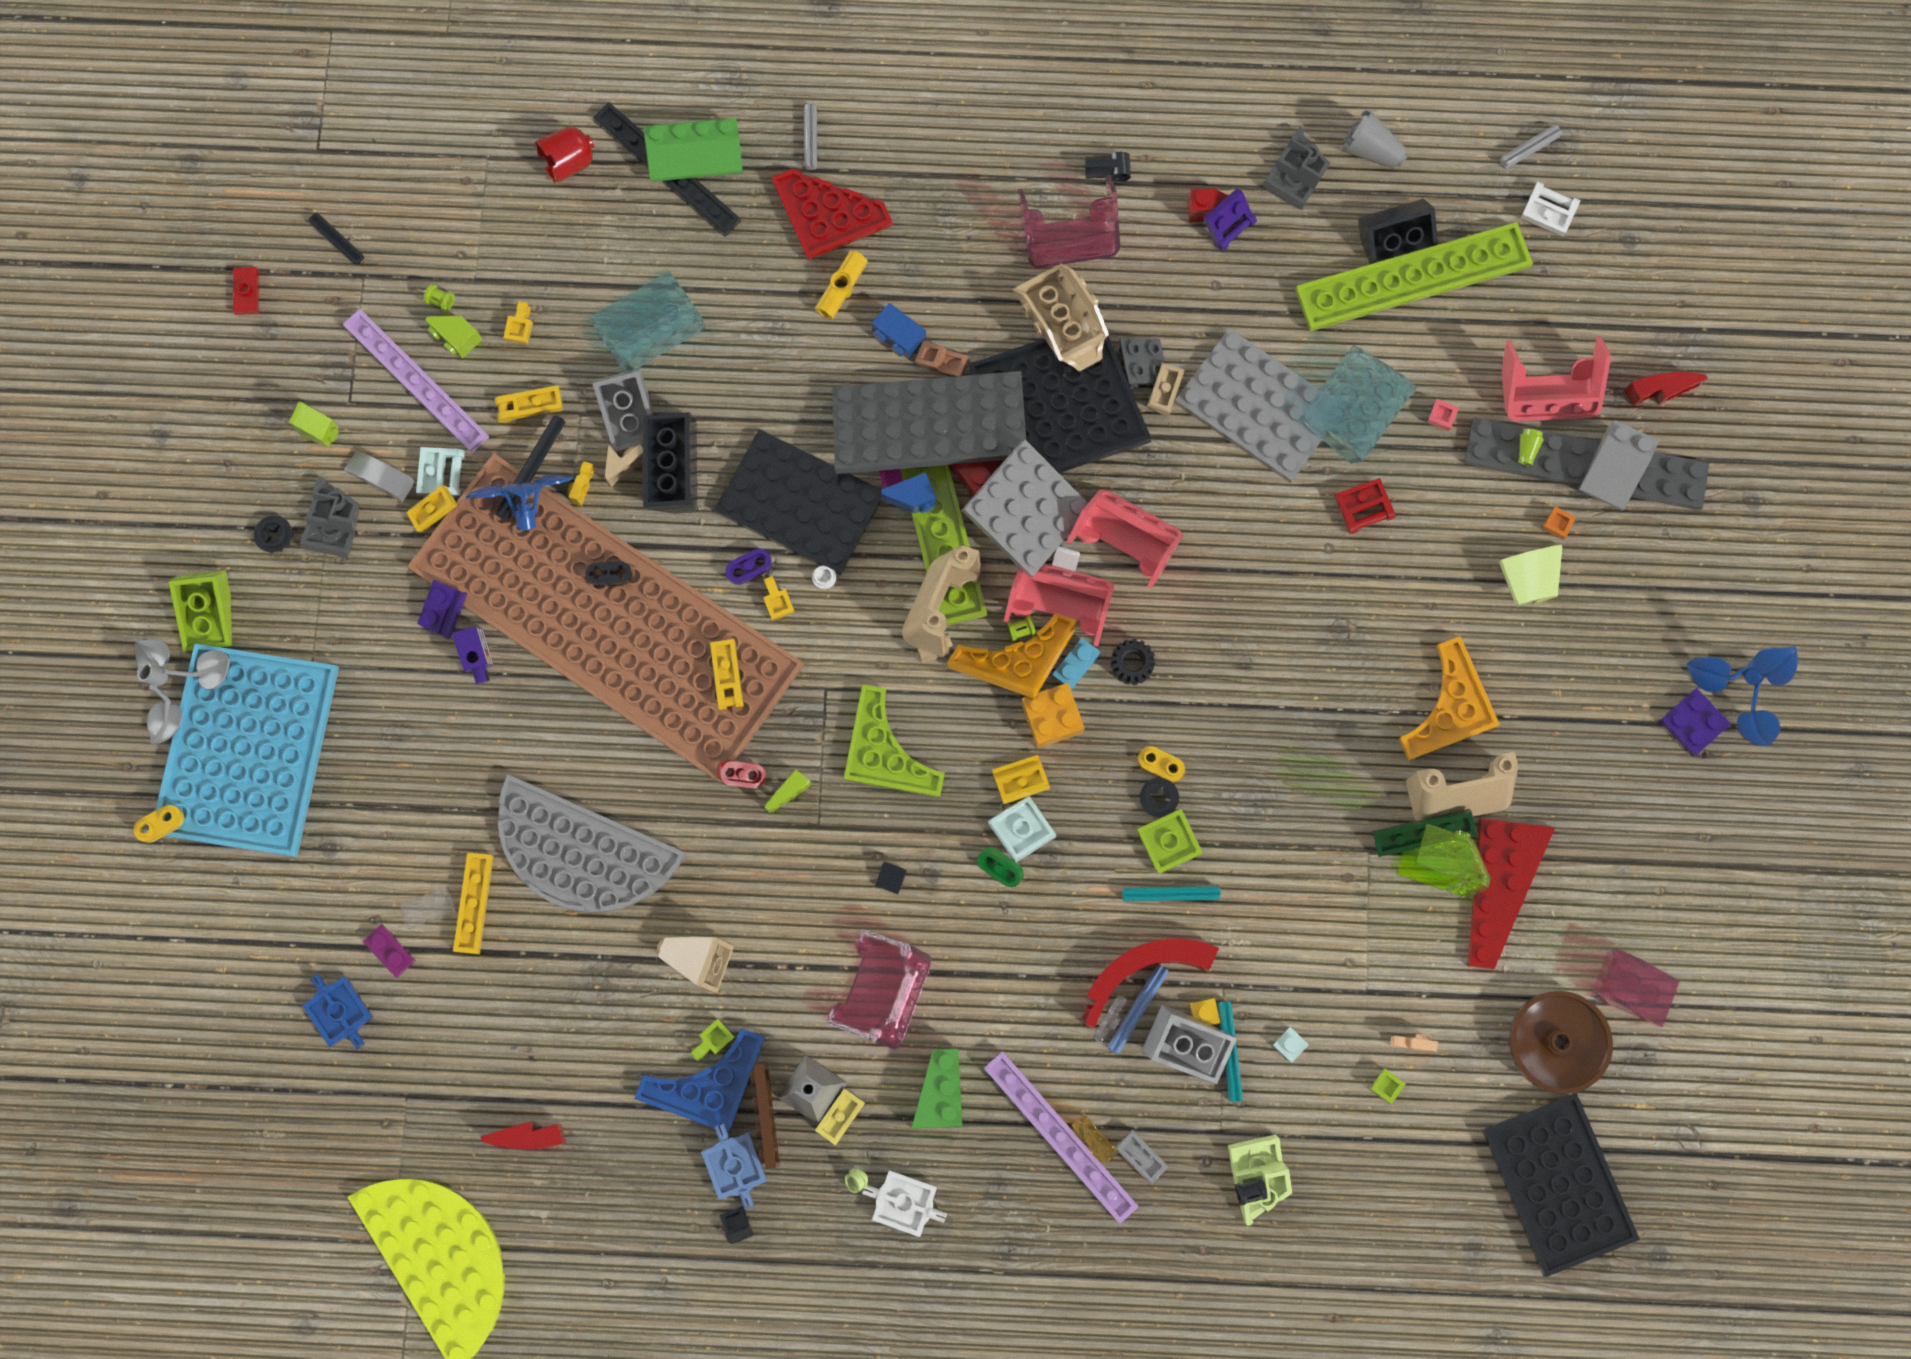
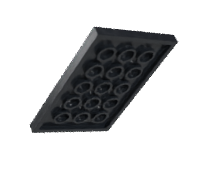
M759 429L717 503L714 512L820 566L829 567L841 576L881 503L882 495L881 489L849 473L836 474L835 466Z
M1577 1093L1482 1129L1543 1277L1551 1276L1640 1240Z

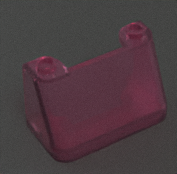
M862 929L855 944L857 953L863 957L845 1004L838 1002L831 1007L826 1024L888 1048L896 1049L902 1043L930 969L931 957L914 946Z

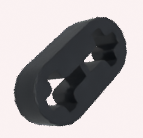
M622 561L598 562L589 565L585 575L593 586H619L628 584L632 580L633 572L630 566ZM620 568L627 572V574L623 575L622 579H619L616 574L611 575V573H618ZM597 569L603 574L607 573V575H600L599 580H595L591 576V574H595Z

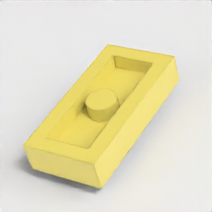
M844 1088L815 1131L836 1145L865 1103Z

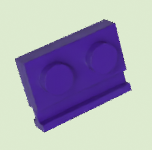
M438 579L433 580L417 624L437 634L440 633L446 638H451L468 593L461 592L457 588Z

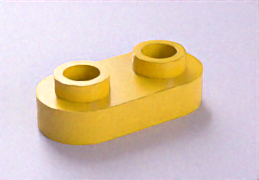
M1145 747L1139 753L1138 764L1141 769L1158 778H1165L1175 783L1185 773L1184 763L1180 759L1156 747ZM1149 754L1153 755L1155 761L1148 762L1146 756ZM1170 765L1176 766L1177 772L1171 773L1168 767Z
M173 805L163 806L139 819L134 826V835L140 841L152 843L180 828L184 822V813L180 808ZM168 813H171V819L169 821H166V815ZM148 825L149 831L143 833V828Z

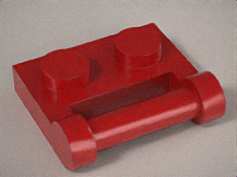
M1380 478L1336 493L1334 496L1350 535L1357 533L1358 529L1383 520L1390 521L1396 517ZM1381 504L1383 511L1354 520L1353 514Z

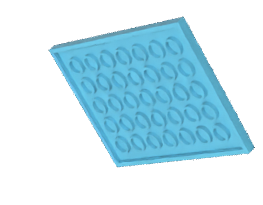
M194 644L188 672H198L196 667L198 658L211 650H219L228 654L230 664L225 680L215 689L208 690L201 687L199 676H187L180 704L182 720L180 727L172 738L156 810L166 805L180 808L184 813V822L180 828L164 837L298 857L339 667L337 665ZM168 813L166 815V821H169L171 819V813Z

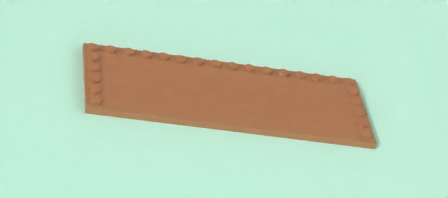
M493 453L457 500L458 506L447 513L407 568L430 584H432L433 580L438 579L457 588L461 592L468 593L463 607L711 778L721 783L717 776V769L720 763L725 760H737L805 664L545 487L540 489L537 513H535L536 528L529 530H517L515 516L512 514L507 521L502 520L496 515V511L505 497H471L466 500V495L477 489L487 486L513 484L520 470ZM535 492L526 500V503H531V507L533 506ZM622 561L627 563L633 572L632 580L626 585L593 586L585 575L587 567L592 563ZM620 568L618 573H611V575L616 574L619 579H622L623 575L627 574V572ZM599 569L596 570L595 574H591L595 580H599L600 575H607V573H601ZM735 639L744 707L736 708V705L728 706L727 709L719 710L710 642ZM733 689L725 690V697L734 696Z

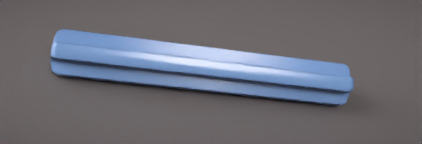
M1158 964L1109 1042L1107 1048L1113 1053H1120L1167 976L1168 970L1162 965Z

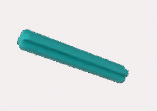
M1219 886L1123 888L1122 899L1125 902L1218 900L1221 897Z
M1229 1001L1218 1003V1013L1221 1022L1220 1030L1235 1036L1232 1003ZM1236 1042L1225 1065L1230 1102H1240L1243 1100Z

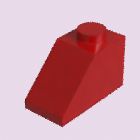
M1214 188L1190 189L1188 221L1205 222L1203 218L1229 195Z

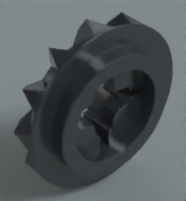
M275 515L263 518L254 530V540L261 550L272 554L273 552H282L286 546H290V540L293 537L292 526L283 517ZM267 530L276 532L278 530L277 534L279 535L280 540L276 538L270 540L271 536L269 535Z
M1154 778L1146 782L1142 787L1140 803L1148 814L1155 817H1164L1176 809L1179 803V792L1170 780ZM1161 787H1164L1163 795L1170 799V802L1161 801L1158 804V808H1156V799L1150 796L1149 793H1158Z

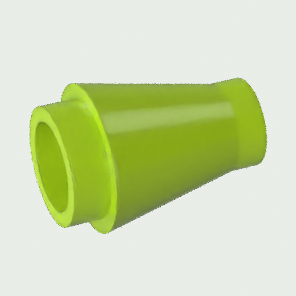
M1524 429L1523 434H1520L1518 463L1528 466L1533 465L1534 459L1544 441L1542 438L1543 432L1534 429Z

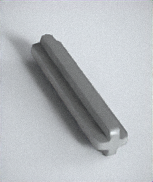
M805 104L804 165L806 170H815L817 168V108L815 104Z
M1558 125L1551 126L1503 155L1500 163L1504 168L1508 169L1558 139L1562 134L1561 129Z

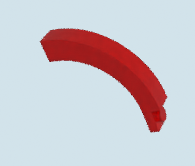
M1177 938L1152 941L1127 951L1108 965L1088 991L1085 998L1093 1001L1094 1004L1093 1006L1088 1004L1082 1016V1018L1086 1019L1084 1025L1091 1029L1095 1028L1101 1012L1114 989L1125 978L1136 971L1152 965L1175 963L1192 966L1208 972L1219 948L1197 940Z

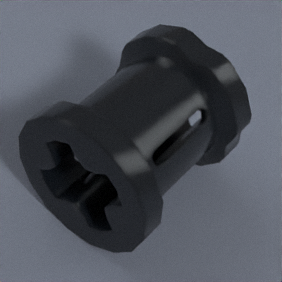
M1260 1177L1255 1178V1181L1249 1183H1236L1234 1185L1236 1196L1241 1206L1246 1205V1202L1256 1199H1267L1265 1186Z

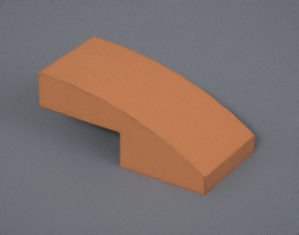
M923 341L915 363L939 374L957 377L964 376L970 359L968 355L948 351L942 345Z

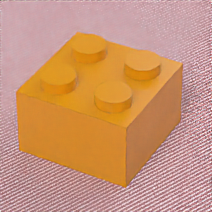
M1069 683L1039 692L1034 699L1028 696L1022 698L1021 704L1037 749L1083 734L1085 728Z

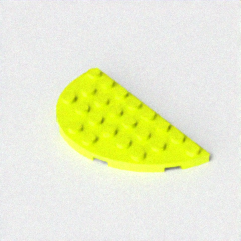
M397 1179L370 1185L348 1197L349 1201L444 1358L472 1359L485 1343L496 1324L503 1302L505 1287L501 1249L490 1224L483 1214L470 1201H467L461 1195L454 1192V1190L425 1180Z

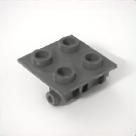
M1119 339L1120 348L1118 350L1122 357L1121 365L1124 366L1123 372L1126 373L1125 377L1130 388L1136 389L1138 384H1155L1161 364L1165 363L1160 339Z

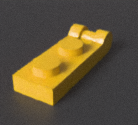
M558 385L498 396L494 399L495 406L499 410V413H497L499 423L564 411L561 391ZM510 404H513V410H508Z
M735 639L710 642L719 710H724L728 706L736 705V708L744 707ZM725 690H734V696L725 697Z

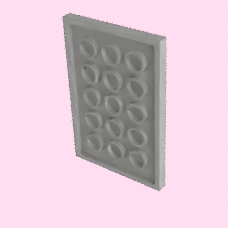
M1230 328L1174 402L1289 483L1293 481L1346 408Z

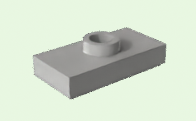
M1133 1130L1115 1147L1150 1185L1169 1167Z

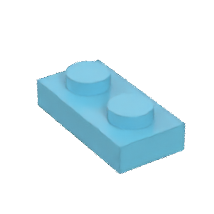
M1081 638L1052 674V677L1062 685L1069 683L1072 691L1101 652Z

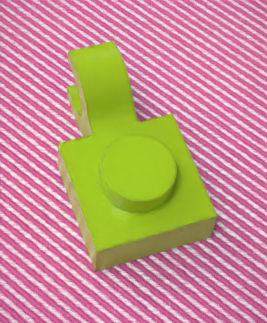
M717 1019L699 1035L703 1042L690 1054L699 1062L710 1050L717 1055L735 1037Z

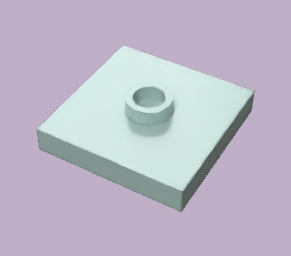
M1030 796L1025 797L988 821L989 826L1015 862L1020 861L1056 838V833Z

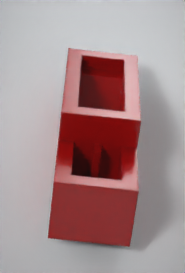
M1694 372L1660 373L1633 381L1624 391L1633 406L1653 397L1658 405L1700 387L1708 377L1706 374Z
M529 1121L481 1136L482 1142L511 1149H539L567 1144L562 1124H555L537 1130L535 1121Z

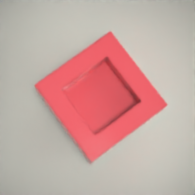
M1436 399L1427 423L1449 431L1459 407Z

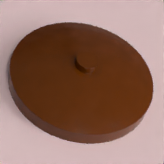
M1553 991L1535 996L1519 1009L1511 1024L1509 1047L1517 1069L1530 1083L1544 1091L1568 1094L1589 1088L1603 1076L1611 1061L1613 1038L1605 1016L1591 1001L1572 992Z

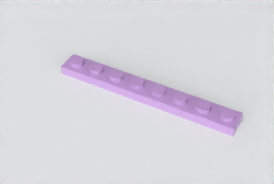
M361 309L343 323V326L471 453L489 438L487 433Z
M1003 1051L984 1068L1119 1224L1139 1207Z

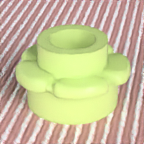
M853 1168L845 1176V1184L852 1193L863 1192L865 1190L864 1186L867 1187L868 1178L862 1170H855Z

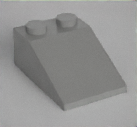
M641 368L595 380L592 384L613 450L616 452L639 444L642 445L643 416L654 414Z
M1615 420L1606 429L1578 491L1623 511L1650 463L1660 440Z
M1162 1005L1142 1051L1152 1061L1217 1084L1237 1038L1186 1013Z

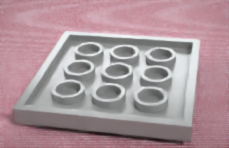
M1023 440L965 505L962 511L1028 577H1033L1073 530L1083 508L1088 503L1026 440Z

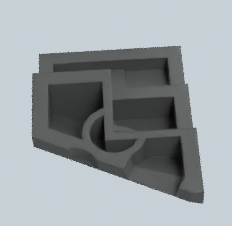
M1299 126L1262 186L1302 210L1330 163L1319 152L1318 147L1307 140L1304 136V129Z
M318 476L312 492L313 500L306 516L307 525L300 541L301 549L348 558L355 536L359 503L351 497L345 496L340 489H335L328 484L325 478Z

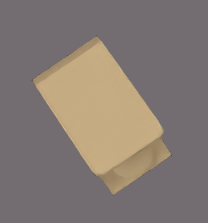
M640 444L627 449L622 458L615 453L610 445L608 446L605 478L611 487L643 463V448Z

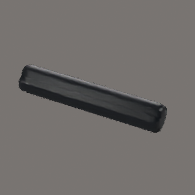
M313 213L309 217L311 225L355 265L363 261L364 256L319 213Z

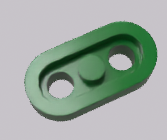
M994 847L984 848L977 857L979 867L1007 887H1016L1024 877L1022 867Z

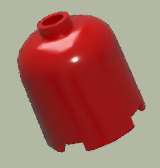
M565 127L534 142L539 158H545L548 165L545 167V170L554 183L561 182L586 169L593 160L592 148H594V143L588 134L584 135L576 127Z

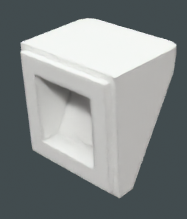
M1058 546L1052 565L1076 571L1080 553Z

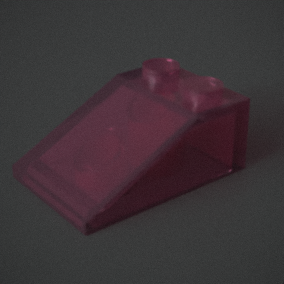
M1613 949L1607 952L1591 997L1654 1025L1663 1027L1680 981L1640 958L1619 949Z

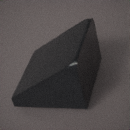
M884 861L875 886L898 895L907 870Z
M744 1206L720 1215L725 1236L730 1244H735L754 1236Z

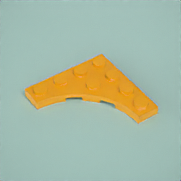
M1055 613L1049 622L1036 632L1037 636L1025 643L1020 641L1005 646V650L988 651V649L971 648L958 644L947 662L948 668L1034 699L1077 628V620Z
M1461 636L1436 646L1442 664L1441 691L1438 701L1428 718L1418 728L1399 738L1408 761L1500 725Z

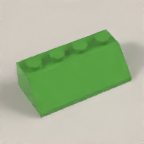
M736 118L643 126L650 182L742 173L740 140Z

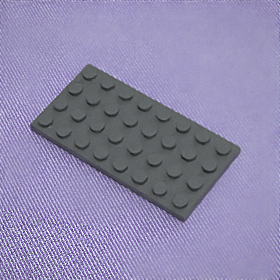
M1021 371L832 387L836 474L1002 461L1012 453L1021 441L1026 440Z

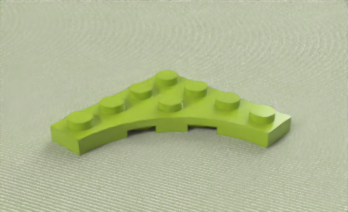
M862 684L844 780L940 798L945 773L922 765L912 759L902 749L888 724L885 701L886 688Z

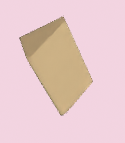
M1165 363L1161 364L1147 407L1166 417L1170 416L1184 375V369Z

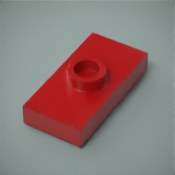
M257 267L233 268V313L235 315L259 314V269Z

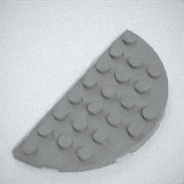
M507 774L499 798L498 830L502 848L508 862L521 880L533 892L555 905L574 911L590 913L609 912L629 907L660 889L673 876L686 855L683 851Z

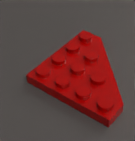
M790 169L771 177L807 260L893 226L884 202L880 200L866 198L861 193L847 188L836 187L831 182L817 177H809L795 169Z

